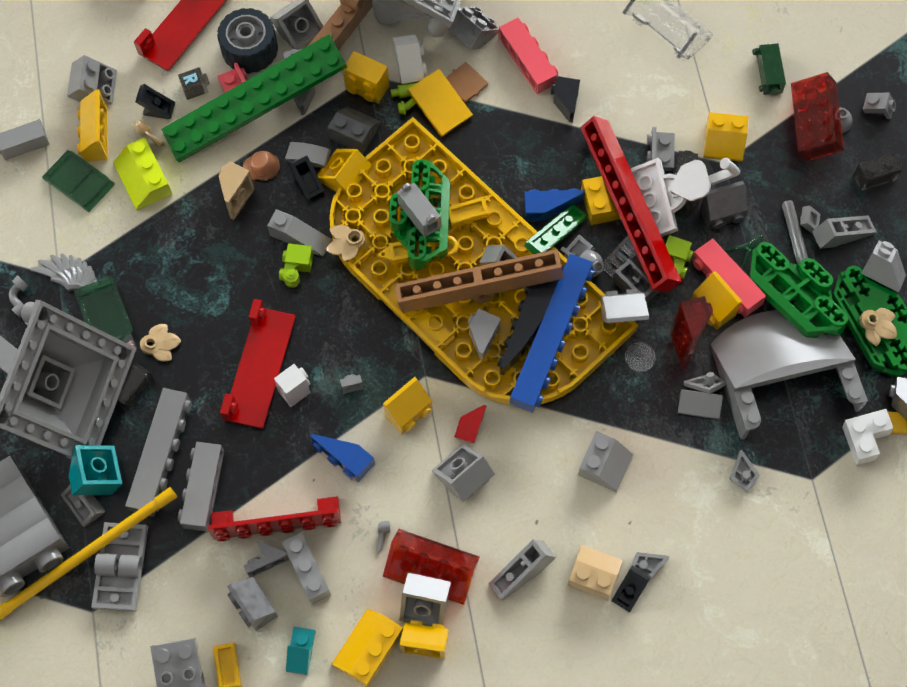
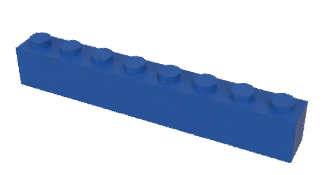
M573 254L569 255L563 269L564 279H559L511 394L510 405L531 413L534 412L535 407H540L544 397L541 395L543 388H548L551 377H548L550 370H555L558 359H556L557 353H562L566 343L563 340L565 334H570L573 326L571 319L573 316L577 317L579 312V299H584L588 289L585 287L586 282H591L595 270H592V261Z

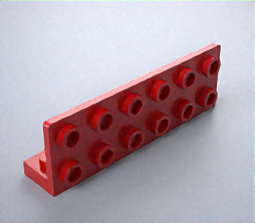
M180 0L153 34L145 28L135 39L134 44L138 54L164 70L170 71L227 0Z
M253 300L249 314L251 323L249 334L231 393H225L220 410L223 421L259 429L264 428L276 388L274 378L280 374L296 319L294 314L266 309L262 300Z
M336 496L317 499L318 511L235 522L232 510L211 513L212 525H207L208 531L214 540L217 539L219 542L229 541L231 537L247 539L254 534L269 536L277 531L291 533L294 532V529L299 528L313 530L315 526L322 525L326 528L335 527L337 523H341L339 498Z

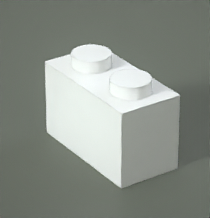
M295 364L274 378L278 392L290 407L311 393L307 373L302 367L298 369Z

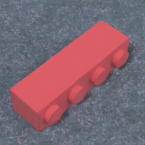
M518 17L500 26L498 38L536 94L552 87V83L557 81L558 71L554 65L551 66L547 54L540 50L536 38L530 35L527 25L522 23Z
M713 238L694 251L692 261L695 268L701 270L706 275V279L711 273L716 271L742 300L737 311L738 314L741 313L746 318L764 304L766 295Z

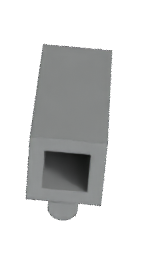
M40 119L0 133V154H2L5 160L50 145Z
M405 183L397 192L398 204L420 233L426 237L442 228L441 216L415 183Z

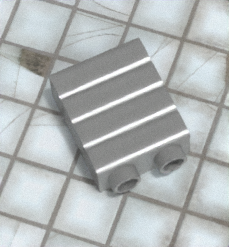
M11 456L0 461V595L6 597L19 591L25 585L23 577L36 569L43 573L58 566L63 561L61 553L70 548L23 469Z

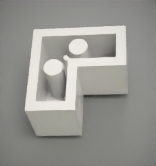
M415 34L393 38L401 83L417 82L424 79L427 69L425 62L422 63L421 56L424 55L421 39L418 40Z
M887 409L845 420L842 428L856 466L875 461L879 457L880 452L875 439L888 436L893 430Z

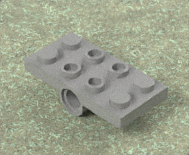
M104 522L102 535L119 523ZM136 524L103 547L100 553H97L94 565L96 580L91 606L93 609L137 611L148 533L147 525Z
M196 637L150 646L157 687H205Z

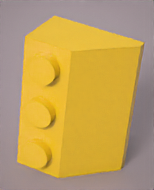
M98 89L80 101V109H77L78 120H80V126H77V134L80 137V143H77V151L82 156L84 162L108 160V109Z
M367 608L331 665L363 686L370 687L400 640L403 627L386 616Z

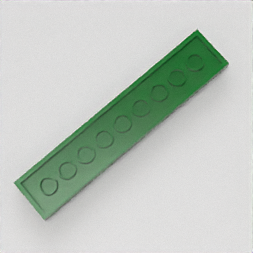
M328 34L161 130L175 159L181 162L346 69L347 65L332 37Z

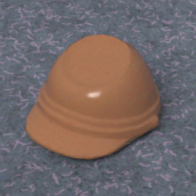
M259 151L245 160L243 168L250 171L252 180L268 181L278 175L280 163L276 155L268 151Z

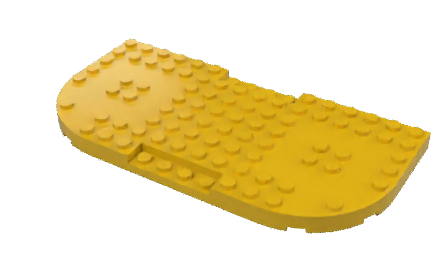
M412 117L365 157L372 164L368 174L365 173L366 169H360L359 175L364 176L358 184L352 183L348 185L346 189L347 194H344L342 189L338 188L333 196L330 209V228L337 225H346L351 230L357 229L362 231L365 236V243L362 247L358 248L356 257L349 261H343L342 254L338 256L351 274L378 300L381 299L434 351L435 356L466 386L491 401L510 405L511 394L533 341L505 375L500 374V367L497 365L501 354L505 355L507 348H504L507 337H512L514 331L511 330L514 318H519L520 312H518V307L521 300L525 301L527 294L524 293L526 287L495 293L494 299L486 303H477L472 298L403 313L397 301L395 284L482 266L479 262L488 245H504L518 258L533 255L524 245L526 241L538 232ZM423 159L431 161L450 180V206L484 197L490 217L451 228L449 222V235L454 237L459 244L457 252L452 256L446 255L441 260H439L438 255L425 268L414 270L409 266V262L392 265V262L379 259L377 254L389 246L388 243L399 242L390 229V198L405 183L411 184L412 165L415 161ZM431 172V176H435V183H442V179L434 172ZM421 173L420 176H419V177H420V185H419L420 188H422V186H423V181H422L423 173ZM355 187V191L350 194L349 189ZM430 195V199H434V207H437L438 199H441V195ZM400 206L398 208V222H400L401 219ZM353 238L352 242H357L359 239ZM448 243V252L453 249V245ZM558 251L561 265L565 267L567 259ZM586 282L585 287L588 288L584 299H579V312L577 317L573 316L571 319V323H573L569 335L565 334L563 340L566 341L562 353H557L556 359H558V363L554 371L550 370L548 377H551L548 388H543L541 395L544 396L541 404L554 401L574 390L638 329V324L635 321L614 323L602 321L600 296H605V294L592 282ZM478 308L501 318V326L483 361L478 358L469 334L468 325L470 316L476 314Z

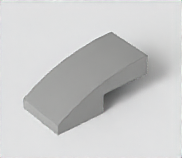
M290 142L285 159L288 163H292L307 155L313 167L325 168L330 149L313 144Z

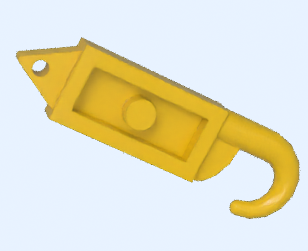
M448 235V243L453 245V249L448 252L447 256H452L457 252L459 244L454 237ZM419 240L416 242V257L419 256ZM400 242L388 243L389 246L377 254L379 259L392 262V265L409 262L408 252ZM428 242V246H431L432 252H434L439 242Z

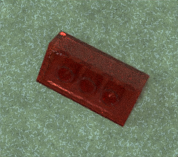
M705 296L680 302L670 331L682 370L687 368L698 349L707 325L710 322V317L713 314L710 302L707 303Z
M398 529L391 542L383 577L405 584L408 573L449 581L451 584L448 600L464 605L480 556Z

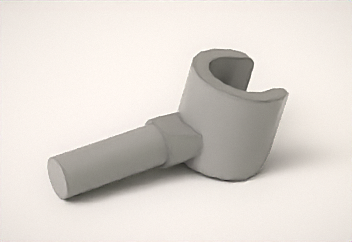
M382 521L378 524L379 534L376 551H382L384 533H390L389 521Z

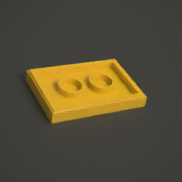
M437 69L408 89V93L441 137L473 116L440 69Z

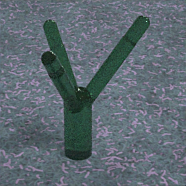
M759 234L746 244L728 247L725 251H738L746 248L747 251L740 267L744 270L751 250L764 241V237Z

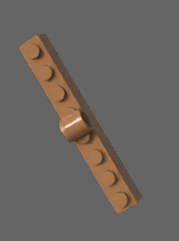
M340 0L341 5L310 44L330 34L339 50L373 7L372 0Z
M558 249L395 284L398 304L402 312L407 313L472 298L477 303H486L494 299L495 293L564 279Z

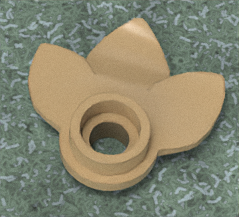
M138 119L136 123L132 124L135 127L134 131L143 137L145 134L148 135L157 146L165 144L154 137L150 131L152 128Z
M346 225L331 227L330 232L335 239L328 245L326 250L333 255L342 254L343 261H349L356 257L358 248L364 245L365 236L362 231L357 229L351 230ZM353 238L359 239L357 242H352Z
M880 308L876 311L866 310L861 314L859 322L865 329V336L871 344L877 346L881 338L895 339L897 337L896 328L891 323L895 318V314L892 311Z
M158 324L150 329L149 335L141 339L140 349L147 355H153L158 361H171L172 355L170 350L176 348L181 343V339L173 333H167L168 326L166 324ZM147 342H152L154 345L149 346Z

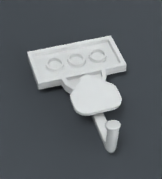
M659 158L630 168L662 237L678 231L674 213L683 207L686 200L695 201L707 196L711 186L738 176L740 169L728 158H723L720 161L722 171L709 176L705 164L700 160H694L682 165L677 175L664 174L662 162Z

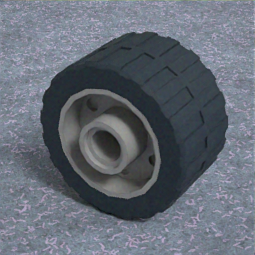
M241 8L227 14L220 22L217 30L219 46L226 64L232 69H235L234 63L237 62L239 67L244 68L246 73H256L267 68L276 58L278 44L273 22L262 11L255 10L254 8Z

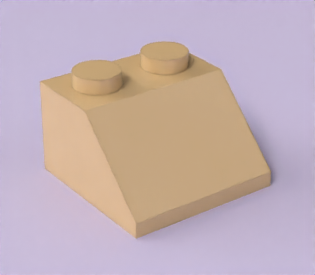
M229 161L226 166L220 169L219 180L230 218L234 220L255 188L250 171Z
M582 545L567 586L608 601L622 560Z

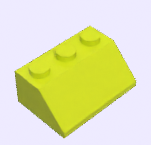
M145 137L126 145L113 161L136 211L172 195L169 184Z

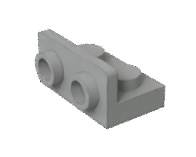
M652 127L651 134H647V145H650V151H647L646 162L659 158L664 171H673L675 133L656 132V127Z

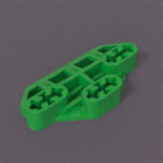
M423 159L415 161L412 165L411 184L415 183L433 207L434 199H430V195H441V199H438L437 207L434 208L441 216L442 228L424 237L402 208L400 211L401 219L398 222V208L400 205L398 204L397 193L391 196L389 208L391 232L407 250L409 266L414 270L425 268L438 255L439 260H441L448 254L450 180L431 161ZM431 172L437 174L442 179V183L436 184L435 176H431ZM421 173H423V178H422L423 186H422V188H420V186H419V185H420V177H419V176H420ZM417 240H419V256H418V257H416V242H417ZM428 242H439V247H436L435 251L432 252V247L428 246Z
M768 242L760 243L753 249L749 278L766 295L765 299L805 337L817 338L819 333L839 336L844 332L848 315L832 300L831 286L833 284V277L827 270L811 258L802 260L800 265L789 263V260Z
M850 266L846 271L839 274L833 290L832 300L848 315L847 326L871 367L895 378L907 375V307L897 293L867 279L865 275L861 274L863 270L860 267ZM888 309L895 314V318L891 323L896 328L897 337L895 339L881 338L878 346L873 347V344L865 336V329L859 323L860 315L866 310ZM885 360H886L888 366L890 367V369L885 368V366H884V364H883V363L885 362Z

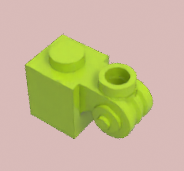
M669 235L666 247L680 278L684 280L687 268L684 267L685 262H690L693 251L690 250L692 242Z
M288 243L287 250L283 251L282 262H285L284 269L280 268L279 280L284 281L288 287L294 288L300 284L298 271L311 272L314 256L312 246Z

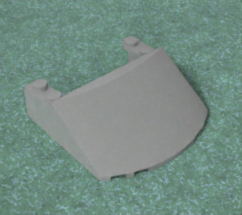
M778 310L761 312L746 317L729 326L710 344L719 376L726 381V386L723 388L741 440L745 439L749 431L756 429L761 423V416L751 389L754 387L836 368L846 397L853 403L855 411H861L868 402L854 364L856 359L841 336L819 333L817 338L805 337Z

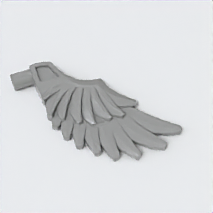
M63 253L60 254L61 258L51 255L50 257L54 262L38 260V263L44 267L30 268L31 272L50 277L51 282L65 287L68 292L80 290L86 292L92 298H98L103 296L104 293L112 291L110 283L103 286L99 285L92 266H88L86 261L82 264L81 258H77L76 262L72 255L69 256V259Z

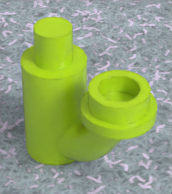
M418 82L397 85V89L390 90L391 96H399L400 99L411 97L408 89ZM413 98L405 104L404 101L397 103L399 114L406 115V111L416 104Z

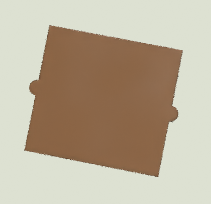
M467 62L456 70L453 69L452 73L446 77L464 103H467L475 95L478 96L479 92L488 86V82Z

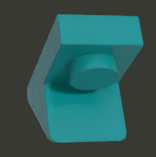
M293 627L291 643L287 647L286 672L308 675L316 634L315 630Z

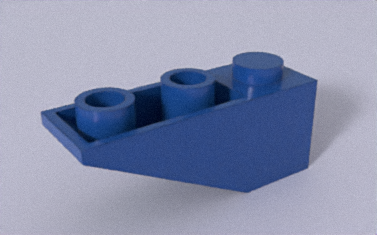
M572 188L569 190L550 189L549 191H539L533 189L525 191V221H546L565 211L572 204L577 205L583 202L584 190Z
M315 434L310 436L313 443L312 447L319 453L323 451L328 456L327 459L335 467L339 465L344 469L342 472L350 480L354 478L359 482L375 465L374 457L358 444Z

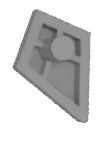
M709 372L704 376L685 380L684 386L710 394L726 386V381L716 376L713 372Z
M740 450L730 480L747 492L760 475L743 450Z
M637 552L632 565L652 578L666 563L669 556Z

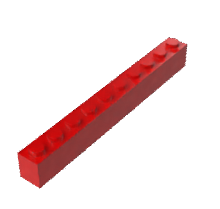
M593 116L580 127L652 289L668 293L682 283V280L609 121Z

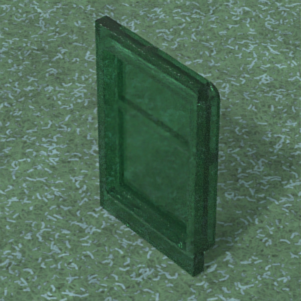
M69 150L42 176L43 180L88 213L115 185L106 175Z
M112 275L74 290L87 324L115 338H120L134 332Z

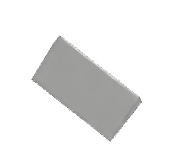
M682 389L679 395L677 414L719 420L723 395Z
M70 485L61 494L83 527L88 526L105 513V510L94 495L72 496Z

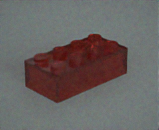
M826 72L791 83L797 146L800 155L806 161L844 151L837 85L833 77Z

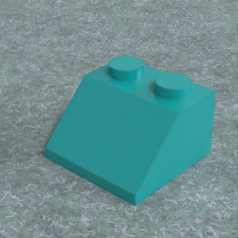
M75 445L73 447L69 471L72 496L112 495L122 485L114 446Z

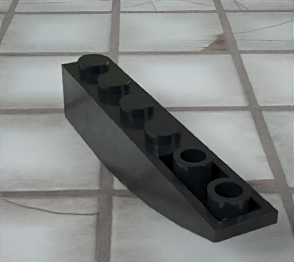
M559 280L525 288L524 293L527 296L525 301L521 300L519 304V318H514L511 330L514 331L512 337H507L504 348H507L505 355L501 354L497 366L500 367L501 375H505L519 360L535 338Z

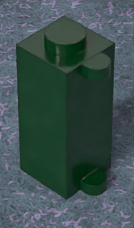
M779 43L759 45V48L752 50L753 55L757 57L762 84L759 86V91L763 92V95L783 93L786 80Z

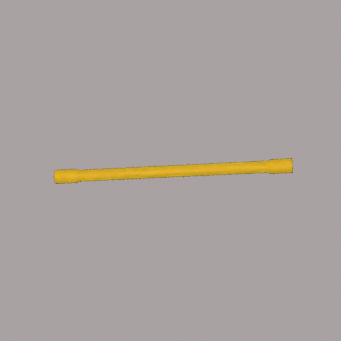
M171 487L167 488L121 523L16 596L0 605V621L11 614L14 609L136 524L176 499L177 495Z

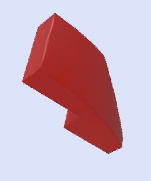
M483 405L461 416L454 437L475 443L487 405Z

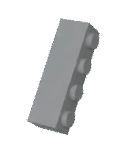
M196 442L195 448L191 450L190 460L192 461V466L187 470L186 480L188 485L187 488H184L182 494L184 505L183 509H180L178 513V521L183 529L209 532L207 525H210L211 513L213 512L224 455L222 445Z

